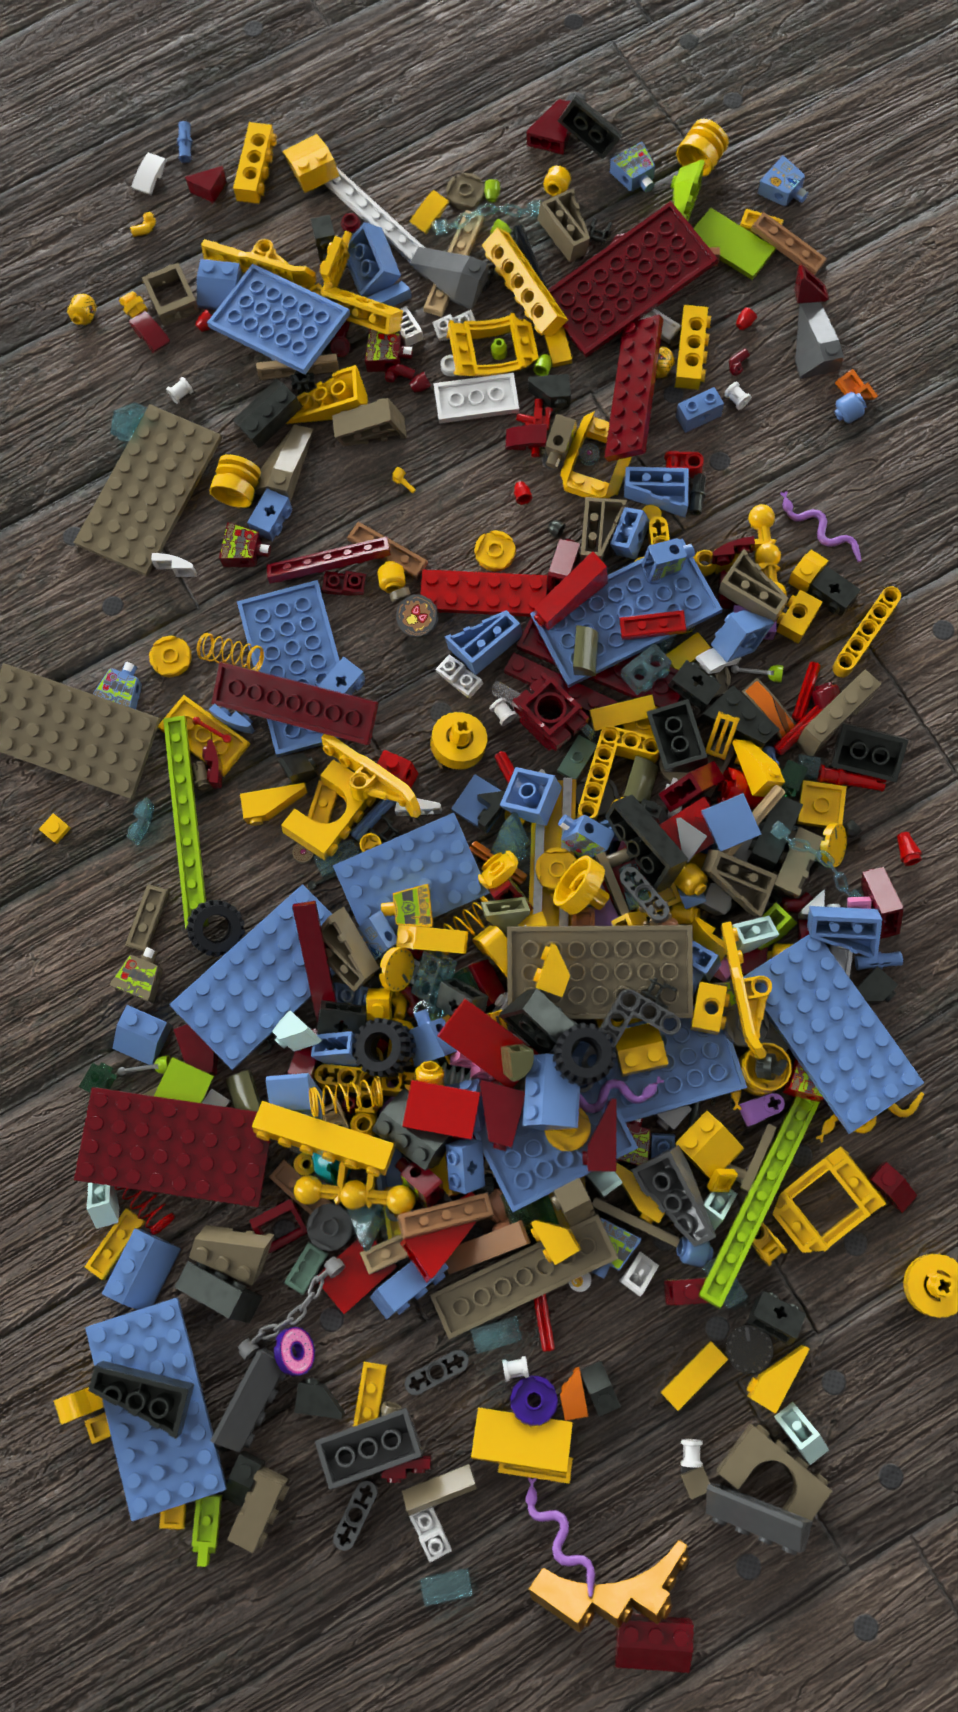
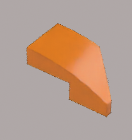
M854 369L835 382L844 395L849 392L859 393L864 400H874L878 397L868 382L864 384Z
M575 1367L572 1376L561 1387L560 1397L565 1421L588 1417L580 1369Z

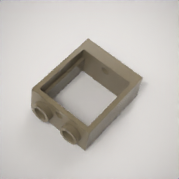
M179 263L168 265L166 268L151 272L142 277L163 327L200 312ZM180 279L187 297L160 307L153 289Z

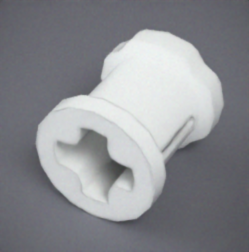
M181 377L180 381L171 388H166L176 404L188 393H193V389L184 377Z
M738 382L730 385L724 394L726 398H730L736 404L738 410L744 408L751 400V395L749 393L746 394L740 388Z
M499 698L489 707V710L494 712L500 719L502 726L507 725L517 716V713L512 711L506 704L505 698Z
M526 1356L518 1360H502L506 1382L510 1378L529 1377Z
M682 1439L683 1460L681 1461V1466L702 1467L700 1446L703 1445V1441Z

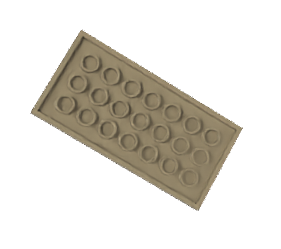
M149 404L74 540V544L148 577L154 566L151 561L152 553H161L222 440L221 434Z
M3 663L0 670V752L118 795L134 799L161 718Z
M692 925L507 926L508 1006L523 992L536 988V982L533 981L537 968L542 969L545 961L541 959L545 946L550 947L552 942L556 944L569 971L570 978L563 997L546 991L543 992L554 1005L559 1006L563 1010V1013L569 1019H605L621 991L630 989L645 996L646 994L642 992L647 991L651 984L650 978L653 980L657 978V982L663 985L665 982L678 989L675 992L668 987L663 988L658 998L659 1002L668 1006V1011L679 1018H693ZM656 984L651 995L656 996L661 986ZM627 993L623 997V1004L625 1006H632L635 1002V997L633 994ZM648 996V999L654 1002L655 999ZM648 1005L643 1009L644 1017L651 1018L654 1016L655 1008L652 1005ZM614 1014L611 1019H623V1016L621 1014Z

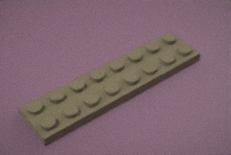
M599 1214L570 1227L582 1250L557 1265L553 1262H548L543 1253L545 1247L542 1242H539L431 1294V1300L448 1339L618 1259L619 1256Z

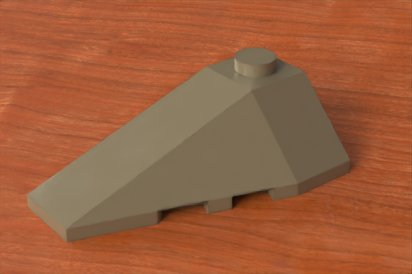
M294 424L261 467V475L257 486L254 488V494L263 496L268 488L288 497L291 502L314 429Z

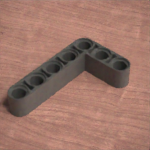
M625 989L620 992L600 1026L604 1029V1034L611 1036V1043L614 1042L616 1046L633 1015L669 1035L675 1034L680 1030L681 1021L677 1015L636 991ZM627 993H631L635 997V1002L632 1006H625L623 1004V997ZM648 1005H652L655 1008V1014L651 1018H646L643 1015V1009ZM614 1014H621L623 1016V1023L620 1026L615 1027L612 1025L611 1018ZM668 1017H672L675 1020V1027L671 1030H666L663 1025L664 1020ZM589 1045L582 1057L581 1067L583 1068L591 1067L587 1063L588 1057L596 1054L595 1049L591 1045ZM593 1084L580 1087V1092L589 1091Z

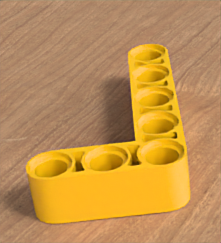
M607 726L602 729L578 807L577 818L583 816V813L588 812L592 814L590 818L595 821L597 820L615 755L632 760L639 756L653 763L658 761L660 753L654 737L614 726ZM605 738H611L613 741H607ZM631 743V744H633L634 746H633V747H629V746H627L626 744ZM647 749H653L656 752H649ZM601 756H605V757H607L608 759H607V760H603V759H601L600 757H601ZM594 775H601L603 778L599 779L594 777ZM593 793L596 794L597 797L593 798L590 797L588 794Z
M489 925L475 936L472 941L484 955L492 958L507 977V937L497 926Z
M88 1387L54 1400L61 1425L104 1408L102 1398L88 1391Z

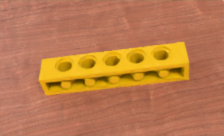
M497 227L482 244L486 251L485 256L496 266L495 271L505 279L504 284L509 290L513 291L516 302L523 306L525 315L534 322L535 330L540 335L549 337L554 335L568 319L510 234Z

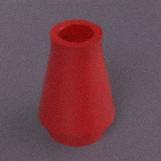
M903 832L898 834L896 837L901 862H904L905 866L919 863L922 860V852L910 836V833Z

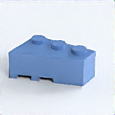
M626 467L624 498L645 505H654L659 507L660 510L686 518L689 468Z
M505 610L482 620L481 624L471 628L470 626L463 628L464 631L453 636L449 634L445 636L448 649L474 675H477L518 641L523 633L521 624Z
M809 906L807 928L812 938L836 947L841 946L853 953H860L877 961L882 918L878 909Z
M411 1261L377 1288L370 1298L386 1320L396 1312L400 1315L410 1306L408 1302L415 1297L418 1300L428 1292L426 1287L433 1282L436 1285L446 1277L444 1272L449 1267L444 1263L437 1274L426 1283Z

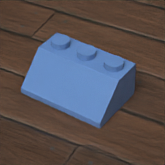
M364 222L353 234L349 242L348 252L350 257L347 265L359 295L366 297L392 286L401 277V274L382 227Z
M554 1054L534 1055L532 1068L526 1075L523 1126L540 1131L578 1128L580 1086L577 1083L571 1084L567 1078L563 1079L560 1076L561 1072L559 1070L556 1071V1062H553ZM572 1056L574 1062L581 1067L582 1058Z
M134 1228L102 1294L137 1310L154 1305L181 1248L155 1235H151V1233L143 1229Z

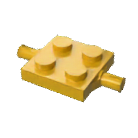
M348 231L344 232L343 238L335 236L333 242H330L328 245L327 257L320 266V274L324 280L322 291L334 287L338 288L350 257L348 247L352 233Z

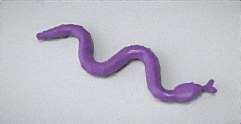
M788 492L780 493L784 497L783 509L793 521H803L812 517L819 520L817 538L822 545L833 547L845 542L849 543L852 546L857 562L862 561L859 545L853 537L842 535L833 539L827 538L825 536L827 519L824 513L820 510L812 509L795 514L792 511V502L786 497Z
M657 1076V1082L645 1087L640 1096L634 1095L623 1081L618 1079L607 1080L601 1086L596 1103L589 1104L580 1094L579 1107L586 1113L599 1112L605 1106L612 1088L619 1089L629 1102L640 1104L651 1098L656 1092L657 1085L664 1083V1080H660V1076Z
M529 1477L528 1480L531 1484L526 1495V1503L530 1516L539 1522L555 1520L560 1524L559 1532L552 1547L554 1559L563 1566H585L587 1570L588 1596L592 1597L595 1573L591 1560L584 1555L565 1556L562 1553V1545L569 1533V1521L565 1514L557 1510L538 1512L535 1509L537 1492L534 1488V1483L537 1479L534 1478L532 1480Z

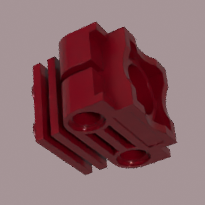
M544 672L529 686L530 692L526 689L517 698L512 700V707L519 715L520 723L548 751L551 749L557 751L571 738V735L574 736L589 721V717L581 710L582 706L552 676L549 678ZM547 711H553L559 714L560 717L548 720L540 715Z

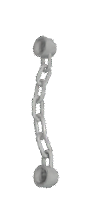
M333 1256L324 1264L326 1269L319 1276H315L312 1279L307 1298L288 1314L285 1321L279 1325L270 1324L260 1328L257 1336L252 1340L249 1338L244 1340L238 1346L239 1354L245 1361L253 1357L260 1349L257 1343L261 1339L267 1340L278 1336L282 1328L288 1324H297L306 1315L307 1306L313 1299L319 1297L324 1285V1279L328 1275L334 1278L344 1270L345 1264L340 1258L337 1259ZM315 1281L317 1283L320 1282L316 1295L315 1292H311ZM298 1309L300 1312L303 1311V1313L295 1321H293L294 1318L291 1316ZM274 1327L273 1330L276 1333L265 1336V1331L263 1330Z

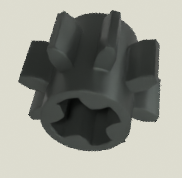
M296 371L294 375H290L292 389H297L299 394L303 392L309 393L311 388L315 387L314 373L307 372L305 375Z

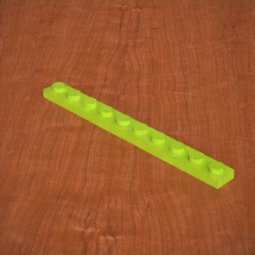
M185 716L165 718L163 722L186 929L188 917L192 914L191 911L196 909L200 903H205L206 896L187 720ZM208 918L205 920L203 927L209 926Z
M799 1097L794 1098L699 1292L700 1298L717 1308L722 1307L820 1102Z

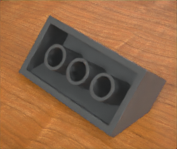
M267 1348L257 1351L210 1440L212 1443L237 1452H241L245 1447L249 1449L255 1438V1435L252 1433L256 1425L261 1426L267 1415L264 1412L267 1404H272L278 1394L276 1387L279 1381L284 1382L288 1373L285 1374L280 1370L276 1363L274 1352Z
M407 1407L315 1440L329 1490L421 1457L423 1454L416 1428Z
M708 1484L706 1514L713 1516L712 1521L724 1526L727 1523L735 1525V1530L745 1535H749L750 1532L759 1535L758 1540L763 1543L773 1545V1542L783 1545L782 1550L787 1553L797 1555V1552H805L813 1521L722 1484Z

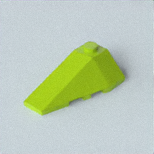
M704 160L681 167L678 175H674L672 179L673 204L687 221H689L701 187Z

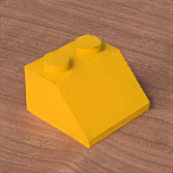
M648 1023L626 1028L615 1046L622 1077L664 1068L669 1064L659 1029Z
M708 1111L675 1143L676 1146H680L684 1156L709 1179H711L715 1169H726L744 1150V1147L728 1129Z

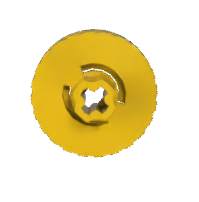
M463 712L449 713L442 716L433 727L430 739L431 751L434 757L446 767L452 769L470 768L476 765L484 755L488 740L486 729L476 717ZM466 745H468V746H467L466 748H464V749H457V747L462 748V747H465Z
M582 856L577 859L558 882L553 896L554 904L570 915L579 913L588 904L595 909L601 910L610 894L600 888L605 875L604 867L589 856Z
M926 1254L912 1261L906 1269L903 1280L904 1292L910 1304L917 1311L927 1316L941 1318L956 1314L958 1312V1263L956 1260L946 1255ZM928 1277V1279H927V1281H926V1288H927V1291H926V1289H925V1280H926V1278ZM940 1282H944L945 1285H943L942 1289L939 1290L938 1287L941 1285Z

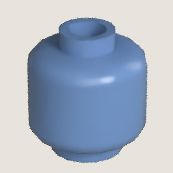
M849 392L836 401L837 409L834 410V413L839 421L844 420V422L850 424L864 415V409L867 406L859 393Z
M684 1236L680 1238L677 1246V1255L684 1264L703 1267L707 1261L712 1259L713 1247H710L709 1241L694 1247Z

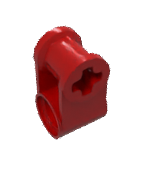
M669 451L664 454L666 468H689L688 478H694L699 473L702 474L704 459L699 452Z

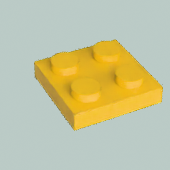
M803 780L799 803L803 804L797 817V824L826 828L830 823L842 824L847 786Z

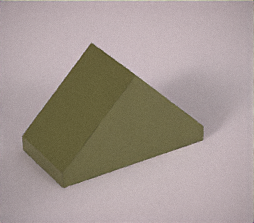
M525 897L481 902L486 920L506 934L507 926H517L530 915V908Z

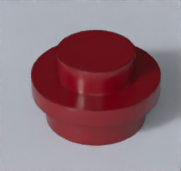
M354 213L345 214L341 220L342 229L350 233L356 232L361 226L360 219Z
M343 336L335 337L330 343L331 352L336 354L337 357L346 356L350 351L348 339Z

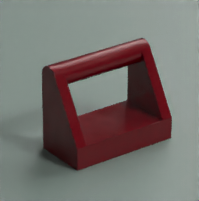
M289 1199L249 1220L255 1234L264 1235L262 1226L292 1211L300 1227L272 1241L269 1253L308 1234L307 1226L293 1199Z

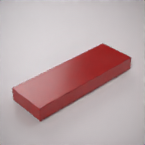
M684 610L619 618L622 640L686 633Z

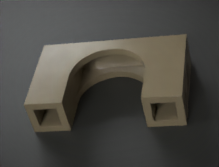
M865 669L804 728L796 745L812 759L852 713L856 716L870 703L881 683Z
M750 1423L716 1471L739 1490L758 1464L771 1460L785 1464L792 1475L793 1490L782 1509L812 1521L832 1493V1490L827 1487L829 1481L818 1472L815 1476L807 1470L809 1465L797 1456L794 1460L787 1454L790 1449L779 1440L776 1443L768 1438L770 1433L760 1424L754 1427Z

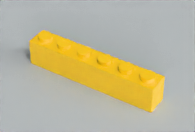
M264 1101L261 1102L252 1125L256 1137L262 1140L269 1141L271 1138L277 1140L281 1146L291 1148L292 1145L300 1148V1151L305 1154L313 1155V1153L322 1155V1158L329 1162L338 1160L344 1162V1166L357 1169L359 1167L365 1169L366 1173L379 1177L380 1174L386 1176L395 1152L394 1143Z

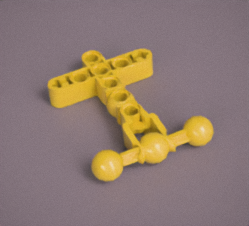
M760 504L750 511L748 517L751 527L758 532V539H755L753 550L755 551L754 560L762 568L761 571L768 579L771 578L787 596V591L778 582L776 573L781 569L778 566L781 560V552L774 545L776 540L771 539L770 527L775 521V514L771 507ZM661 516L653 517L649 522V546L670 540L667 520ZM657 528L661 531L659 536H657ZM710 550L698 551L693 558L703 576L706 577L714 572L715 574L721 573L723 570L728 573L739 555L735 554L733 562L724 566L711 565L713 552ZM707 561L709 565H702L700 562Z
M376 1047V1052L379 1059L381 1061H384L385 1059L381 1050ZM330 1064L318 1066L314 1073L318 1085L322 1089L327 1085L331 1091H335L336 1085L339 1083L347 1092L349 1083H343V1079L348 1075L354 1076L352 1082L356 1085L358 1092L362 1080L366 1081L372 1077L378 1078L382 1086L383 1096L396 1097L404 1089L403 1081H406L405 1088L409 1090L411 1080H414V1073L411 1072L398 1073L396 1077L386 1078L365 1073L362 1071L363 1067ZM326 1074H329L330 1077H327L326 1080L323 1081L322 1077H325ZM391 1080L399 1081L395 1088L387 1086ZM365 1082L362 1083L361 1104L365 1100H371ZM350 1084L349 1092L356 1093L354 1086ZM338 1086L337 1091L343 1092L341 1087ZM356 1097L358 1108H355L356 1115L351 1120L350 1129L374 1137L376 1133L372 1129L377 1121L376 1112L379 1107L376 1106L374 1100V1109L371 1106L369 1108L362 1107V1110H360L358 1097ZM362 1122L370 1123L369 1128L364 1131L359 1130V1125ZM344 1162L339 1164L338 1186L324 1185L317 1177L312 1175L301 1177L294 1186L296 1200L305 1205L314 1204L322 1198L334 1200L336 1205L342 1202L346 1208L351 1210L360 1209L364 1205L369 1209L373 1204L387 1205L392 1213L400 1215L410 1212L415 1204V1194L408 1186L396 1185L389 1191L374 1190L376 1176L370 1174L367 1175L366 1185L358 1180H351L346 1183L347 1173L351 1168L344 1166Z

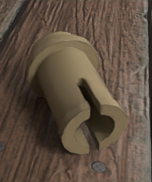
M197 761V766L195 763L191 765L196 780L194 784L199 790H205L211 786L209 780H207L205 762Z

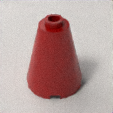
M730 767L723 772L725 780L719 783L718 791L721 792V798H717V804L744 793L750 809L754 810L764 799V797L752 796L743 772Z

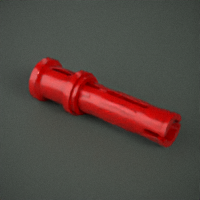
M823 764L820 765L817 775V782L820 783L825 782L840 786L849 785L878 790L880 792H883L886 784H883L886 782L884 779L845 772L844 769L828 768Z

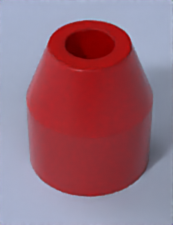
M745 307L738 315L736 321L737 328L745 330L750 327L757 319L756 313L752 309Z
M207 310L198 317L195 323L201 332L211 329L207 322L212 315Z
M522 481L515 484L514 495L517 503L520 505L529 503L533 498L530 488Z

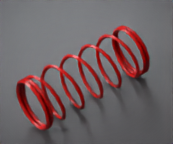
M115 1186V1190L125 1189V1188H123V1187L117 1189L116 1186ZM126 1188L122 1195L123 1200L135 1197L130 1204V1209L142 1207L138 1213V1219L150 1216L145 1228H152L150 1230L151 1235L159 1233L174 1220V1213H170L156 1224L148 1227L149 1221L166 1203H163L153 1212L139 1217L143 1209L158 1194H155L143 1204L132 1207L134 1201L144 1190L128 1198H124L129 1188Z

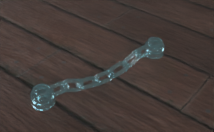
M542 200L527 203L526 209L513 204L496 207L492 203L478 206L477 211L469 214L466 212L462 213L453 223L448 224L447 219L433 221L431 223L433 232L436 235H443L447 233V229L463 228L472 217L492 215L495 212H505L513 217H521L522 214L531 213V216L535 217L538 216ZM491 206V212L482 213L483 210L481 208ZM509 207L518 209L517 214L508 212L510 210ZM465 216L467 220L460 225L457 221Z
M779 820L772 825L773 829L770 832L778 840L784 838L789 842V847L793 850L811 852L816 855V859L824 867L831 868L835 873L833 878L839 892H845L850 897H864L856 889L852 892L848 890L845 874L837 872L833 866L834 858L826 851L813 849L806 840L790 839L788 835L791 831ZM794 841L804 843L805 849L794 847L796 845ZM821 853L826 855L831 860V862L827 861L826 864L822 859H820L822 858ZM842 876L845 887L843 885L839 886L837 877L840 879Z

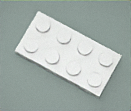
M514 373L434 383L439 424L519 413Z

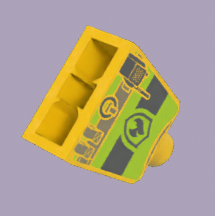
M429 884L393 893V902L381 903V911L384 916L395 915L396 925L432 927L433 917Z

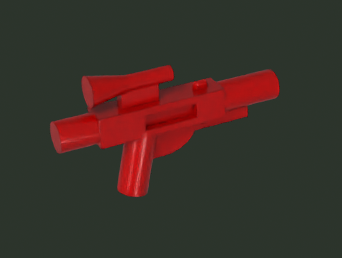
M535 399L534 416L518 413L516 421L523 422L525 425L547 424V430H549L553 409L546 407L545 416H542L543 400ZM529 446V449H532L531 456L539 457L540 447Z

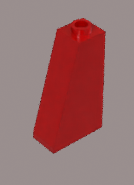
M594 552L590 553L534 607L535 621L541 627L545 626L549 631L608 584L607 566Z
M471 1191L463 1198L474 1196V1194ZM477 1221L405 1239L400 1244L427 1283L437 1274Z

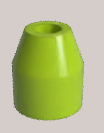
M489 179L485 181L484 193L488 202H496L499 197L500 182L498 180Z
M500 219L495 221L490 231L492 234L498 227L510 235L512 232L510 227Z
M501 338L495 339L491 345V355L496 360H502L507 356V345Z
M543 354L537 359L533 368L536 375L548 376L552 366L551 357L548 354Z

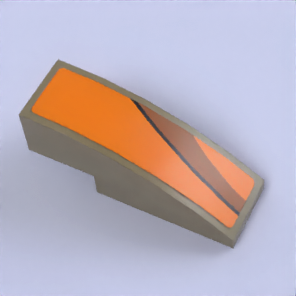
M758 678L741 692L780 729L776 737L778 740L783 738L796 725L782 704Z

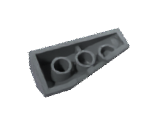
M418 247L410 261V266L424 278L432 281L437 289L449 296L450 300L471 310L489 279L488 263L467 255Z
M821 302L800 303L795 363L800 379L839 371L844 355L839 339Z
M679 1145L631 1170L642 1192L647 1197L650 1196L659 1206L658 1209L662 1213L665 1212L672 1219L675 1227L694 1247L716 1237L691 1168Z

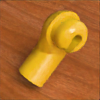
M151 212L144 213V221L141 225L130 227L133 237L151 232L156 224V219Z
M391 991V1002L395 1007L394 1018L403 1020L405 1018L407 1000L400 992Z

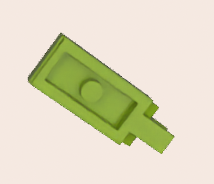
M212 1494L196 1500L192 1546L193 1552H198L197 1566L207 1567L210 1562V1554L216 1553L222 1503L221 1494Z

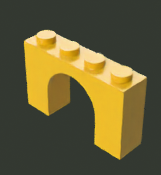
M334 759L320 776L321 782L327 785V788L336 791L346 802V811L342 817L335 822L322 824L311 820L294 808L281 825L285 835L324 861L336 853L339 842L349 836L352 825L362 819L363 811L367 806H372L376 800L375 797L371 796L363 801L355 800L352 797L349 783L350 777L354 772Z

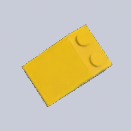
M317 134L283 151L304 193L339 177L333 156Z

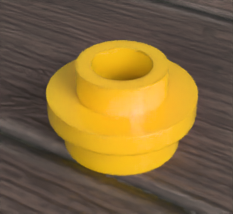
M303 1152L298 1154L293 1164L295 1171L303 1176L312 1174L314 1172L312 1155ZM304 1160H308L309 1162L307 1168L303 1167Z

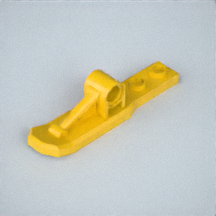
M205 239L201 244L204 259L239 263L243 273H246L253 263L306 289H310L316 283V273L307 266L290 265L276 254L273 243L268 239L259 240L252 252L240 251L233 247L224 246Z
M327 734L321 736L323 751L328 756H334L344 767H349L355 771L349 780L351 794L355 800L363 801L370 796L383 800L388 799L396 801L400 806L405 807L412 817L418 818L421 815L417 798L406 783L368 757L357 753L336 737Z
M731 922L722 923L721 931L744 1040L756 1059L763 1060L766 1057V1052L759 1041L760 1027L764 1018L766 1002L772 990V983L765 976L743 979L740 964L744 963L741 950H737L735 943L739 941L737 928H732ZM755 984H765L767 991L765 993L757 992Z

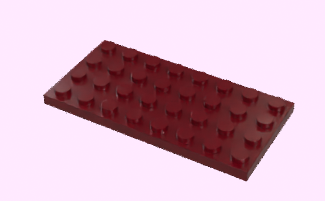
M670 201L549 288L548 291L568 319L563 325L565 332L586 358L623 332L630 323H635L716 265L718 258L672 201Z
M92 1087L74 1180L259 1207L271 1138L269 1141L256 1137L252 1128L257 1115L256 1111Z

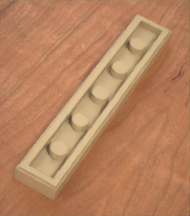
M468 210L465 211L448 252L469 256L484 222V215ZM433 284L423 309L424 312L443 317L450 299L446 293L437 289L435 284Z

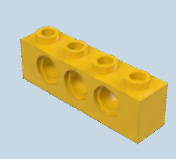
M249 122L233 186L236 201L259 204L261 196H264V182L269 176L268 165L273 159L272 148L276 146L277 136L273 132L272 125Z
M337 287L322 291L323 297L349 309L350 316L347 318V321L387 335L401 329L403 310Z
M684 305L675 388L699 390L700 382L705 380L706 369H702V364H706L708 351H704V346H708L709 334L706 333V328H710L711 316H707L708 307Z

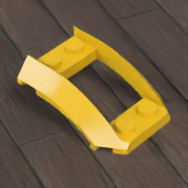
M515 313L493 320L464 321V323H454L453 320H449L446 338L450 339L456 368L453 374L458 376H492L510 373L526 368L539 358L531 322L523 319V321L515 317ZM511 332L517 360L501 364L477 365L472 339L493 337Z
M594 412L583 417L569 448L560 476L562 477V485L566 492L584 498L610 499L613 495L619 494L625 476V469L629 466L632 457L617 461L610 483L573 471L586 437L607 443L609 422L595 418Z
M840 1146L780 1193L773 1216L802 1253L826 1251L872 1213L883 1207L886 1202L880 1191L876 1190L849 1156V1152ZM830 1170L858 1207L820 1236L792 1199Z

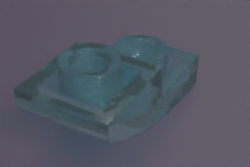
M147 797L143 801H139L135 806L133 815L138 821L131 824L126 835L137 846L144 838L154 812V804Z

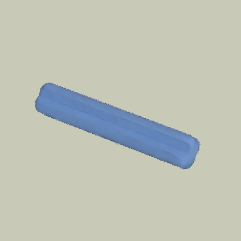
M381 799L350 832L351 836L355 840L360 841L362 836L368 832V829L372 828L396 801Z

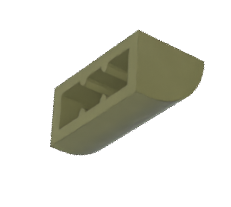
M576 625L573 661L574 675L596 676L599 633L590 627Z
M636 756L624 797L633 795L640 804L643 799L650 801L659 767L650 760Z
M525 1044L501 1046L503 1074L512 1081H517L526 1076L534 1062L533 1049Z
M245 1070L226 1079L234 1108L258 1112L261 1100L252 1072Z

